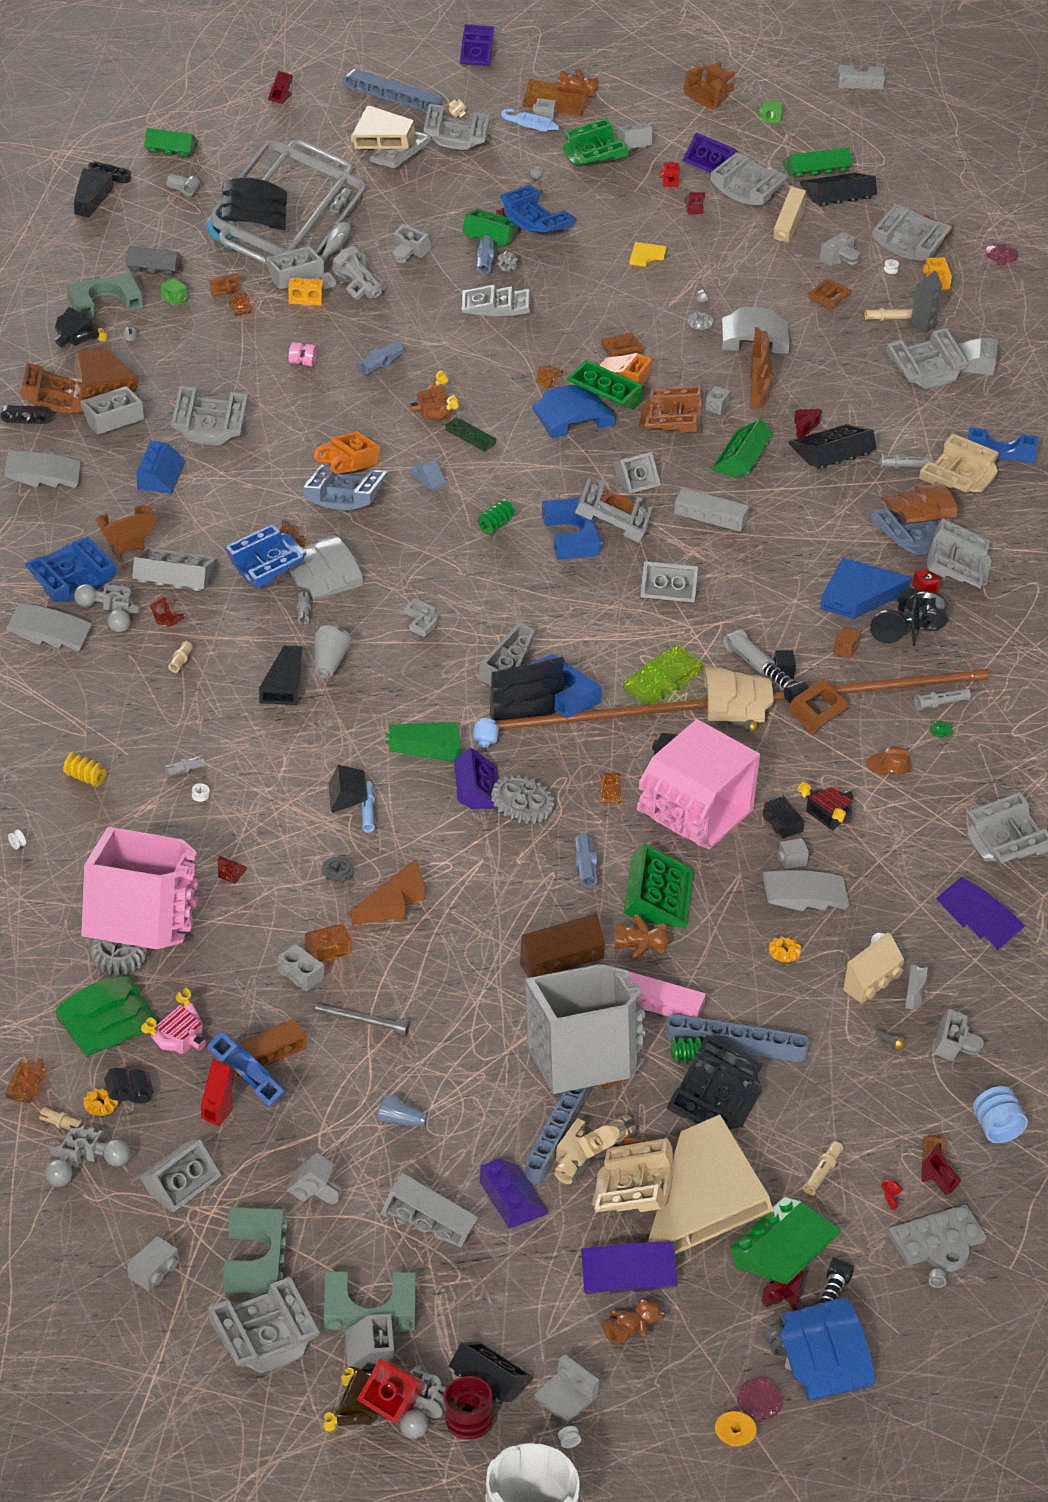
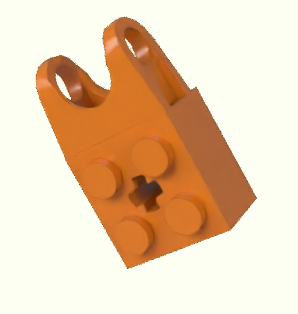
M355 431L332 437V441L318 446L314 452V460L320 463H330V470L335 474L355 472L377 465L381 446L360 432Z

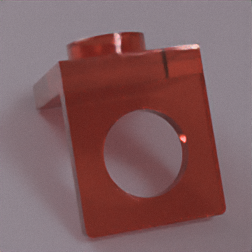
M161 597L150 604L158 625L170 627L185 618L184 614L171 613L165 597ZM160 603L164 606L162 614L157 612V606Z
M219 856L218 878L236 884L247 870V867Z

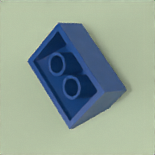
M150 440L136 472L137 489L172 494L185 459L168 443Z

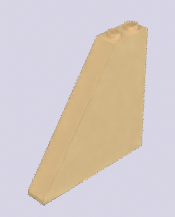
M721 1115L681 1131L673 1156V1174L669 1197L663 1208L657 1209L648 1242H674L675 1254L773 1211L768 1193Z

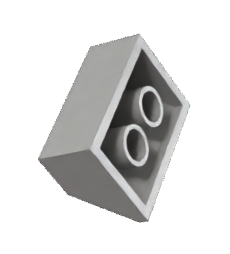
M310 246L265 257L272 281L279 289H287L290 278L313 279L314 275L324 273L323 259Z
M127 386L80 401L89 427L97 435L104 434L113 429H119L128 424H134L144 419L142 401Z
M644 561L640 598L695 603L698 566Z
M197 1139L184 1143L141 1175L140 1179L150 1196L170 1212H175L222 1175L201 1140Z

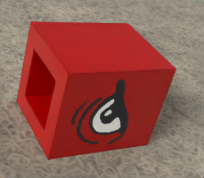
M928 568L914 571L912 586L915 590L938 594L940 580L935 573L929 571Z

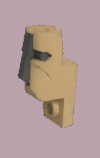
M622 1115L579 1138L578 1142L587 1158H590L620 1142L624 1137L634 1134L636 1126L629 1115Z
M578 1118L557 1146L556 1161H558V1164L554 1169L556 1170L554 1175L565 1184H571L591 1165V1159L587 1158L578 1142L579 1138L586 1135V1131H584L585 1121Z

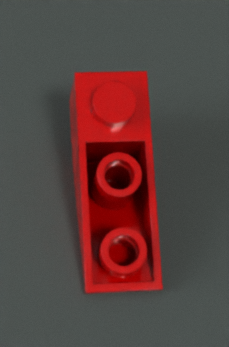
M213 1059L201 1101V1119L220 1127L233 1110L232 1067Z

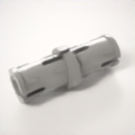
M343 188L340 194L335 196L334 202L330 205V210L333 213H338L341 207L347 203V199L351 196V191L348 188Z
M303 592L298 594L296 611L298 612L297 620L300 624H302V619H304V624L309 622L311 605L309 604L310 596L307 592H305V597H303Z
M202 755L187 760L184 758L180 762L164 766V770L168 778L182 773L188 774L189 771L205 767V761Z

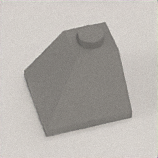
M652 452L613 463L617 479L628 494L661 486Z

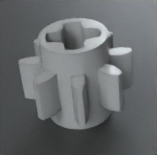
M505 251L504 254L499 255L497 265H499L501 270L510 272L511 269L514 270L516 268L518 259L514 253Z

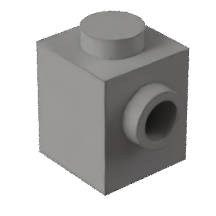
M802 838L780 842L777 859L782 863L784 869L806 866L809 851Z

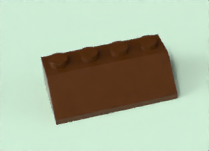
M597 914L522 935L520 964L528 978L560 972L603 959L605 941Z

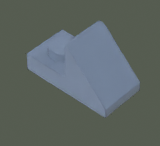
M435 460L427 464L423 462L410 468V474L431 491L446 485V481Z

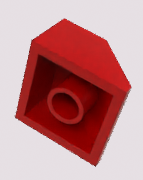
M379 1359L357 1400L397 1424L416 1402L426 1382L389 1359Z

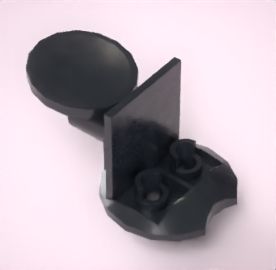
M934 592L916 593L907 601L904 612L885 610L876 614L871 620V634L882 643H893L905 635L907 628H911L912 644L915 646L918 629L937 631L946 625L949 620L946 615L948 603L942 596Z

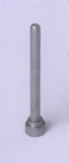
M313 1005L315 1012L392 1029L397 1035L407 1037L410 1029V1021L404 1019L394 1022L326 1005Z

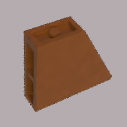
M105 347L77 350L74 371L79 398L98 396L125 386L132 392H136L139 376Z

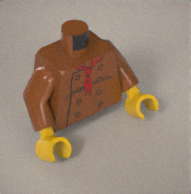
M439 371L436 374V382L434 381L427 389L417 393V401L409 402L410 412L420 411L424 420L451 419V409H457L459 404L455 396L448 398L443 386H440V384L448 382V378L443 371Z

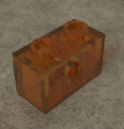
M344 923L305 933V949L307 953L322 962L350 955L352 952V940Z

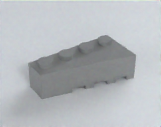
M518 622L481 662L477 679L491 686L492 672L523 666L531 648L535 630Z
M404 1173L401 1174L391 1189L380 1215L388 1217L389 1214L397 1217V1222L406 1224V1222L412 1223L417 1226V1230L424 1233L428 1231L434 1232L436 1238L458 1247L463 1246L478 1219L472 1212L461 1208L452 1200L444 1198L433 1189L422 1185L413 1177L407 1176Z

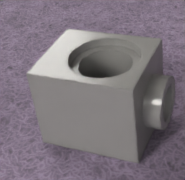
M537 98V103L533 104V113L550 118L553 121L556 100Z
M714 386L707 395L705 410L721 415L729 405L730 391Z

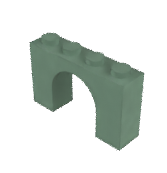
M131 273L67 285V298L72 308L88 318H95L92 300L99 296L108 295L120 299L126 311L143 308L142 294Z
M230 1207L229 1239L257 1240L264 1243L270 1250L264 1257L254 1261L225 1260L223 1275L224 1292L267 1294L270 1284L283 1280V1271H280V1267H284L285 1254H281V1249H286V1236L282 1235L283 1232H287L288 1219L283 1218V1209Z
M325 1271L324 1329H348L367 1315L391 1314L392 1330H415V1273L393 1272L392 1296L388 1302L380 1307L364 1308L353 1303L348 1296V1272Z

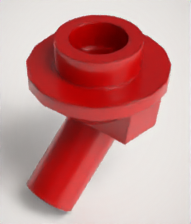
M893 1179L884 1180L881 1183V1188L884 1191L885 1199L890 1209L895 1210L899 1205L894 1195L900 1194L902 1188Z

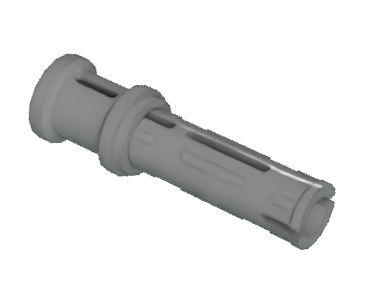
M880 453L879 468H923L928 461L933 463L932 457H904L898 454L884 455V453Z
M968 688L938 694L936 692H930L926 695L916 694L914 696V705L917 711H922L923 708L928 707L937 708L940 704L970 700L971 693Z

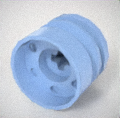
M998 1086L988 1089L980 1094L973 1103V1111L987 1139L993 1143L1011 1141L1022 1134L1027 1127L1028 1120L1021 1106H1019L1013 1090L1009 1087Z

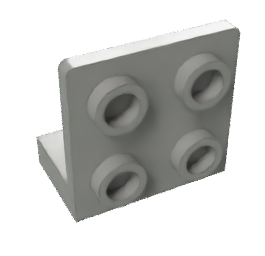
M564 1354L558 1360L557 1374L534 1394V1399L568 1424L598 1397L599 1379Z

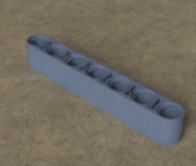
M357 69L351 70L343 78L344 85L350 89L425 112L428 111L429 103L443 104V99L438 94Z
M678 1014L670 1015L666 1020L665 1037L669 1041L675 1038L676 1043H678L679 1038H683L685 1044L688 1038L692 1039L693 1044L696 1038H700L702 1043L706 1035H709L744 1054L794 1062H802L807 1058L809 1039L802 1034Z
M592 1086L563 1092L526 1161L525 1176L531 1184H540L544 1181L556 1158L558 1144L576 1121L592 1091Z

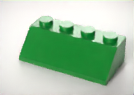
M850 147L791 154L782 161L789 176H795V178L803 177L804 174L815 176L819 172H824V174H831L836 170L846 172L853 166Z
M585 360L567 377V381L632 410L642 401L641 384L588 360Z
M762 418L735 431L711 469L732 477L747 475L752 470V465L758 461V456L763 453V448L770 442L769 439L773 432Z

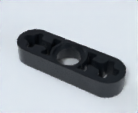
M97 161L88 164V169L112 174L113 181L128 183L131 181V171L128 169Z
M5 405L1 409L0 418L6 423L47 424L51 419V410L44 406ZM27 412L31 416L24 417L21 415V413Z

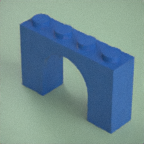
M580 497L542 501V518L545 526L570 524L581 529L574 533L554 535L553 549L557 560L599 555V549L602 548V539L598 537V528L594 526V518L592 517L589 520L575 513Z
M550 654V655H548V656H546V657H544V658H542V659H540V660H537V661H535V662H533V663H531V664H529V665L536 664V663H540V662H543V661L548 660V659L559 658V657H557L555 654ZM564 661V685L570 688L555 694V711L565 718H569L601 703L602 686Z
M221 1031L207 1046L222 1062L227 1063L239 1073L268 1106L274 1107L288 1093L289 1090L227 1032Z

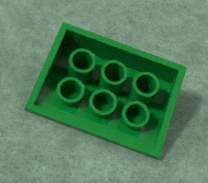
M643 843L631 856L623 913L634 918V915H639L647 923L685 928L688 922L694 869Z
M784 1197L773 1207L772 1212L765 1214L730 1249L736 1269L788 1284L841 1231L801 1201Z

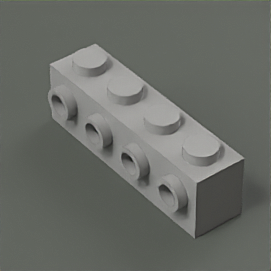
M682 488L675 500L674 514L741 532L748 520L749 506Z

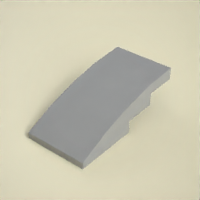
M495 285L464 290L461 310L462 313L483 316H510L530 313L531 292L530 289L513 291L512 286L496 290Z
M8 452L3 476L34 487H38L39 483H43L56 488L58 483L76 488L81 461L46 453Z
M18 604L6 630L38 645L44 641L59 649L62 644L79 652L92 624L57 610Z
M805 870L768 871L762 874L768 903L803 912L806 907L825 911L828 906L846 910L850 905L843 876Z

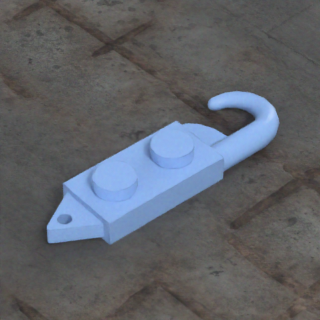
M505 109L501 113L503 119L518 123V125L545 132L559 129V126L550 118L526 112L519 113L516 116L506 114L514 112V109Z

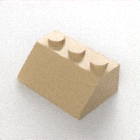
M887 932L847 964L843 991L861 1004L867 999H872L880 989L886 988L892 980L899 978L903 973L904 958L890 933Z

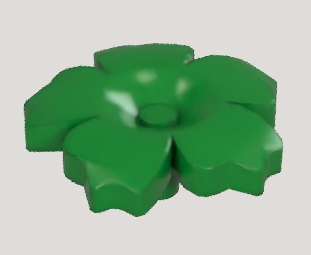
M937 720L934 726H930V731L936 734V737L944 738L945 736L950 737L952 735L951 723H942L941 720Z

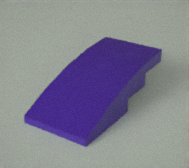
M465 24L460 64L490 66L494 26Z
M963 877L959 878L936 898L963 928L968 925L980 939L985 936L997 950L1025 927L999 901Z
M674 1242L629 1243L581 1249L584 1293L586 1294L607 1291L616 1293L631 1290L640 1292L678 1286Z

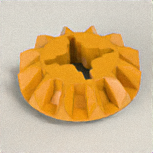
M781 935L779 939L774 938L769 943V953L778 961L791 962L800 956L801 945L797 943V940H791L790 936L784 938Z
M104 1086L101 1090L94 1088L92 1092H87L86 1097H84V1108L92 1115H108L118 1106V1101L111 1100L108 1097ZM101 1098L102 1100H104V1105L100 1101H97V1099Z

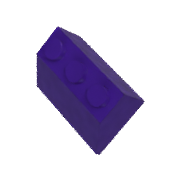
M695 133L682 161L711 173L738 151L735 148Z
M470 747L454 759L457 799L461 804H465L470 809H498L499 807L493 806L494 801H491L494 784L498 782L497 766Z
M501 1158L480 1165V1184L509 1229L548 1214L547 1208L519 1165Z

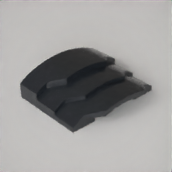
M233 178L223 182L221 219L234 222H254L269 226V228L286 229L287 192L284 189L268 181L254 178Z
M564 658L548 659L532 665L492 672L490 716L492 720L545 716L556 713L555 694L564 691Z
M706 1035L697 1051L696 1058L679 1088L677 1087L666 1109L697 1124L721 1115L728 1129L742 1127L762 1091L758 1074L763 1064Z

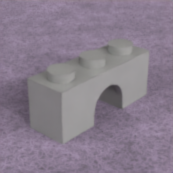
M839 65L837 76L838 88L883 90L884 67L869 66L867 72H858L854 69V66Z

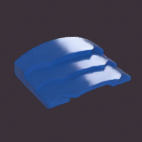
M530 184L500 196L504 204L505 215L513 223L526 231L549 232L551 230H566L575 224L576 218L564 210L552 215L537 204L541 192Z
M566 385L547 390L541 400L532 406V409L551 438L567 435L568 424L593 419L598 428L615 425V416L610 408L605 406L595 393L577 385Z
M274 524L225 546L227 554L238 572L256 589L274 581L273 578L276 575L289 570L288 567L304 560L306 551L297 544L291 535L281 534Z
M88 536L74 541L72 544H67L51 554L25 563V567L44 587V592L56 602L75 600L74 592L80 585L88 584L98 590L117 574L116 564Z
M847 1297L781 1314L784 1328L780 1333V1338L789 1360L793 1378L803 1384L808 1401L873 1386L875 1377L867 1341L856 1312Z

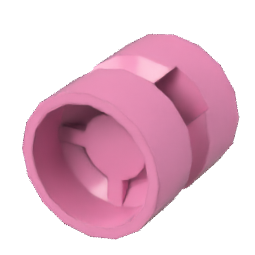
M292 342L289 350V363L297 365L302 363L303 366L313 367L316 360L317 346L311 344L303 346L302 343Z

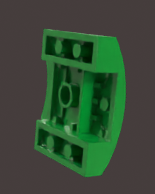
M607 117L564 131L567 141L563 146V151L573 165L602 160H615L629 155L628 147L624 141H618L615 138L612 124Z
M128 976L113 977L91 984L70 996L56 1008V1018L86 1057L104 1049H111L129 1038L143 1034L141 1026L146 1023L149 1017L155 1019L157 1024L160 1023V1020L150 1009L149 1004L139 993V988Z

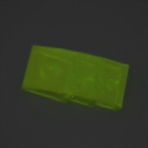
M676 646L662 653L635 672L622 684V687L644 705L654 704L659 698L664 700L674 689L679 691L704 665L680 646Z

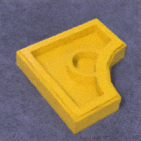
M635 242L630 265L646 267L651 261L664 260L667 246Z

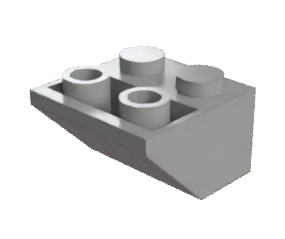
M391 1314L367 1315L345 1330L348 1368L353 1370L358 1368L374 1369L379 1359H389L394 1363Z

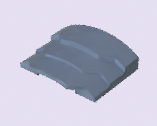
M321 465L303 486V494L311 502L323 507L337 510L358 509L371 504L376 497V491L380 488L382 481L388 473L387 471L370 470L368 474L349 472L335 474L330 470L331 466Z
M888 508L872 510L870 520L880 531L885 532L898 546L905 548L914 555H928L935 530L942 520L906 523L901 517L895 518Z

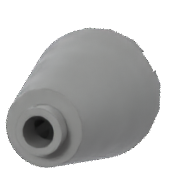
M330 625L321 626L316 631L315 673L320 678L332 677L348 651L352 639L347 631L341 632L338 630V627Z

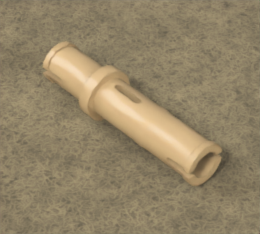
M866 309L864 318L865 320L884 321V319H911L913 309Z
M833 1141L826 1153H823L819 1158V1164L803 1186L804 1192L808 1195H815L829 1170L835 1167L836 1160L844 1149L839 1142Z

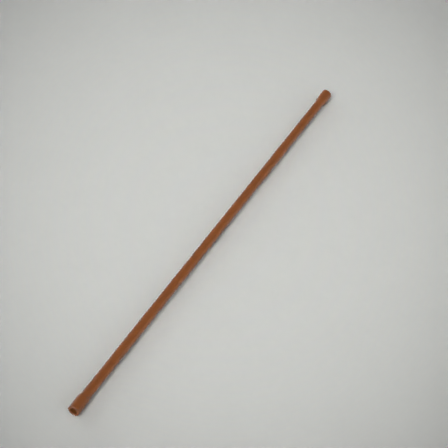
M977 669L967 672L832 685V687L838 694L960 681L988 680L989 672L988 669ZM784 691L773 692V701L786 700ZM708 699L583 711L569 718H565L561 714L494 721L498 725L499 730L702 709L707 708Z

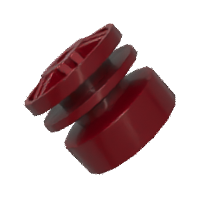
M464 1376L453 1380L447 1385L444 1391L446 1426L449 1432L455 1437L464 1440L477 1439L488 1433L494 1423L492 1390L488 1383L481 1378Z

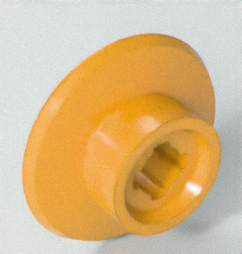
M726 1412L715 1423L717 1436L721 1441L730 1446L746 1445L756 1436L757 1428L755 1422L750 1416L742 1412Z

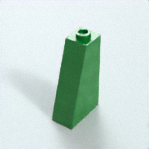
M458 722L389 724V732H385V743L389 744L390 752L454 762V759L460 755Z

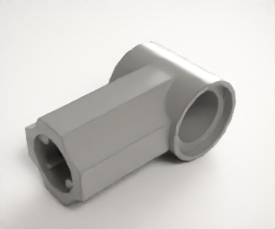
M171 173L166 181V186L179 190L188 197L192 196L201 185L199 179L194 176L185 178Z

